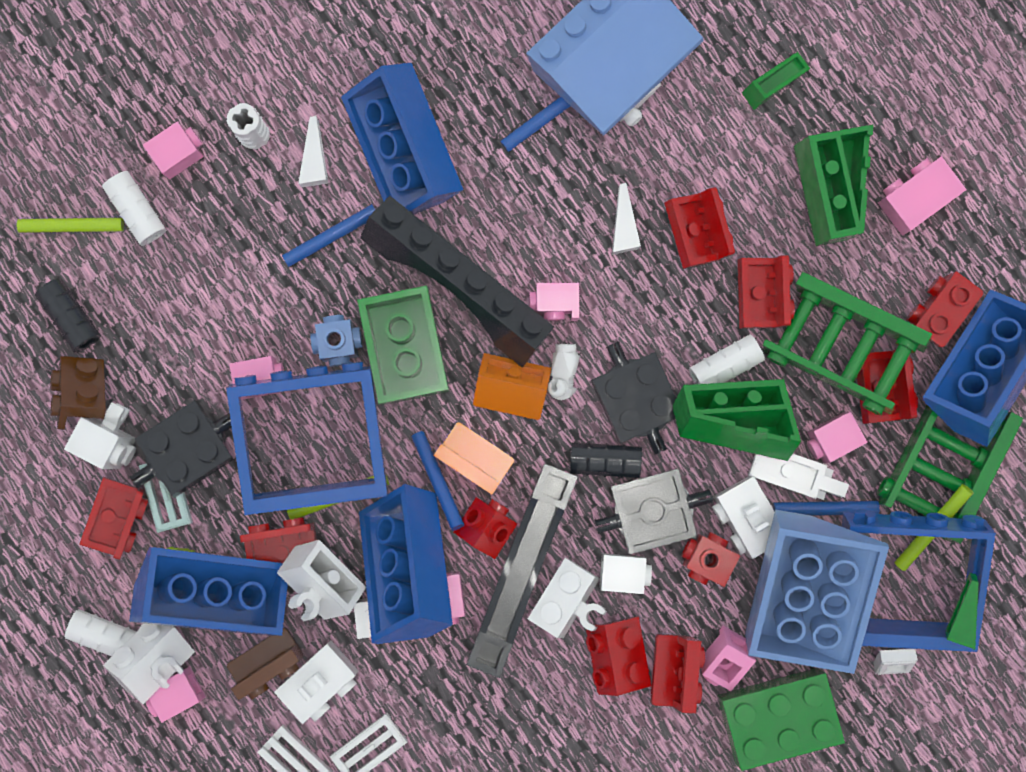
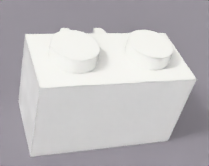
M112 402L106 411L103 421L81 417L64 450L101 469H121L122 465L127 466L136 452V447L133 446L135 437L123 432L119 428L127 418L130 409Z
M748 476L714 495L713 498L717 504L712 506L722 525L728 522L734 533L730 540L739 555L745 553L748 558L754 559L765 552L775 512L755 477Z
M320 540L295 546L277 572L298 593L290 599L288 606L293 609L300 607L302 602L305 604L306 610L301 617L303 621L312 620L318 614L324 620L349 615L366 589V586Z
M565 558L528 617V620L556 638L565 637L577 616L585 629L595 631L597 627L589 622V613L595 610L605 615L607 611L599 604H587L585 602L600 578Z
M142 624L139 630L122 647L117 649L103 666L129 694L144 704L160 687L167 689L170 686L167 680L175 672L180 675L184 672L181 666L195 651L174 626Z
M330 640L274 693L302 724L310 717L315 722L330 708L326 703L336 693L342 698L357 684L353 678L359 671Z

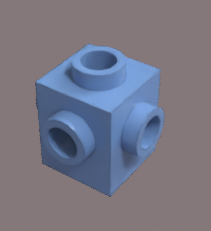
M332 315L323 317L324 323L315 324L316 333L310 334L313 354H319L320 360L323 362L329 361V366L333 367L342 366L341 364L350 362V358L359 357L357 348H363L360 327H354V323L350 319L344 320V315ZM333 333H338L341 336V341L336 346L330 345L328 341L329 336Z

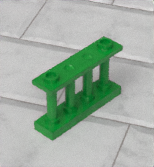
M802 271L796 282L797 292L801 293L799 297L802 300L795 311L794 318L791 319V325L787 326L779 343L775 344L765 339L763 349L764 352L768 353L766 358L781 367H786L788 363L864 401L862 406L872 413L882 415L884 411L891 415L895 403L886 398L910 353H915L916 350L924 353L931 341L932 333ZM821 303L832 308L831 313L833 317L810 359L807 360L790 350L814 306L818 307ZM851 319L865 324L863 326L865 332L842 375L839 376L823 368L822 365L845 322H850ZM885 334L896 339L895 344L898 347L872 392L854 383L877 338H882Z
M926 405L890 478L886 476L877 490V495L880 496L878 500L879 505L892 508L896 500L925 516L928 513H937L941 509L902 488L912 469L954 492L962 484L969 487L973 491V495L952 518L976 515L1024 418L1013 412H1008L988 447L980 446L977 449L933 426L938 415ZM926 438L970 460V465L973 468L968 478L961 480L917 457ZM941 537L951 543L961 544L964 539Z

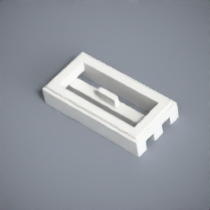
M386 713L331 754L330 758L340 772H350L349 768L393 735L396 739L394 743L355 771L369 772L405 745L408 740L399 731L398 726L393 723L389 714ZM385 724L388 730L347 761H342L341 757Z
M284 724L257 752L277 772L293 771L269 750L271 747L298 772H311L278 741L282 736L319 772H334Z

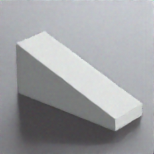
M312 116L309 119L298 183L301 188L329 183L317 116Z
M626 183L620 184L618 188L612 255L637 250L641 246Z

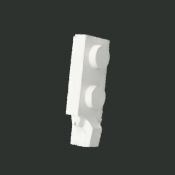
M755 454L748 476H754L756 479L813 499L824 500L826 493L845 498L849 487L847 483L832 479L834 470L827 468V465L796 454H792L788 461Z

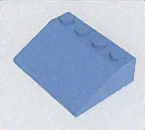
M582 0L526 54L533 72L604 136L704 40L701 34L671 0Z
M775 509L745 631L748 656L854 674L889 545L811 515Z

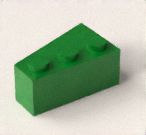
M874 124L810 135L794 145L816 246L848 241L864 233L868 189H865L867 169L870 168L871 157L868 156L870 136L873 135Z
M784 379L683 385L673 404L679 436L784 461L790 459L801 443Z

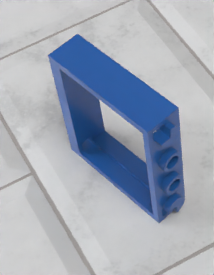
M348 362L341 364L342 370L328 371L327 366L306 368L305 375L292 376L291 370L270 373L271 379L258 381L256 380V375H246L245 377L234 378L235 384H230L226 387L244 515L386 497L388 495L371 366L363 367V362ZM361 381L374 478L255 494L241 397Z
M867 509L855 510V513L843 512L841 527L857 533L972 539L966 580L971 572L977 575L979 582L975 650L947 640L945 630L948 622L869 618L862 646L978 652L996 535L988 522L976 515L948 518L940 513H928L925 517L912 516L904 511H893L890 515L876 514L874 511Z

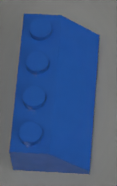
M412 63L381 66L341 96L383 202L391 196L412 214H417L444 203L464 190Z
M990 289L923 396V401L954 432L986 447L990 444L1026 384V304Z
M404 484L390 492L386 497H382L359 511L371 641L373 644L428 638L453 625L436 493Z
M149 547L134 584L129 622L282 636L288 584L277 572L283 563Z

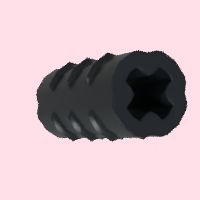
M54 279L36 291L35 297L42 305L43 311H46L53 325L62 334V339L67 341L73 352H81L100 339L101 335L93 325V321L86 315L83 306L79 305L73 296V292H70L62 279Z
M572 442L570 474L615 476L622 479L624 477L640 478L642 447L626 446L625 444L609 445L608 443Z

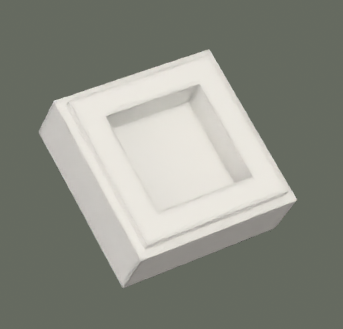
M897 649L879 651L874 660L875 674L909 673L917 662L916 650Z

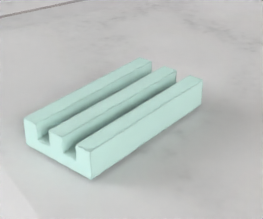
M147 463L139 465V469L141 470L147 466ZM152 479L144 484L157 533L193 523L185 492L176 497L182 519H177L171 494L163 482L158 480L170 521L164 523Z

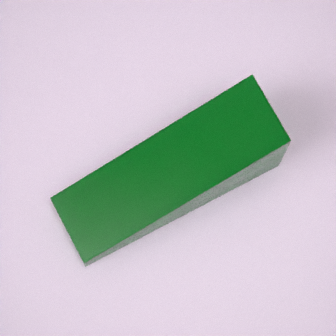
M796 52L754 80L742 92V95L755 110L809 71L810 67L799 52Z
M970 572L946 627L945 634L947 640L975 650L979 582L977 575Z

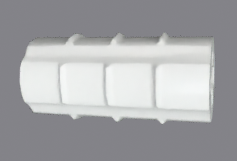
M240 103L229 110L227 124L243 146L249 149H259L267 144L270 138V131L256 108L246 103Z
M128 171L116 174L102 185L110 198V202L114 204L120 216L129 227V231H131L141 246L153 242L167 231Z
M749 334L737 342L734 341L730 346L722 350L719 349L717 353L710 357L704 358L701 362L690 367L689 372L695 384L725 383L763 362L765 357L755 338Z
M78 609L70 619L65 632V639L76 642L80 646L94 649L97 653L101 652L112 656L137 631L113 623V620L108 621L98 617L96 614L93 615Z

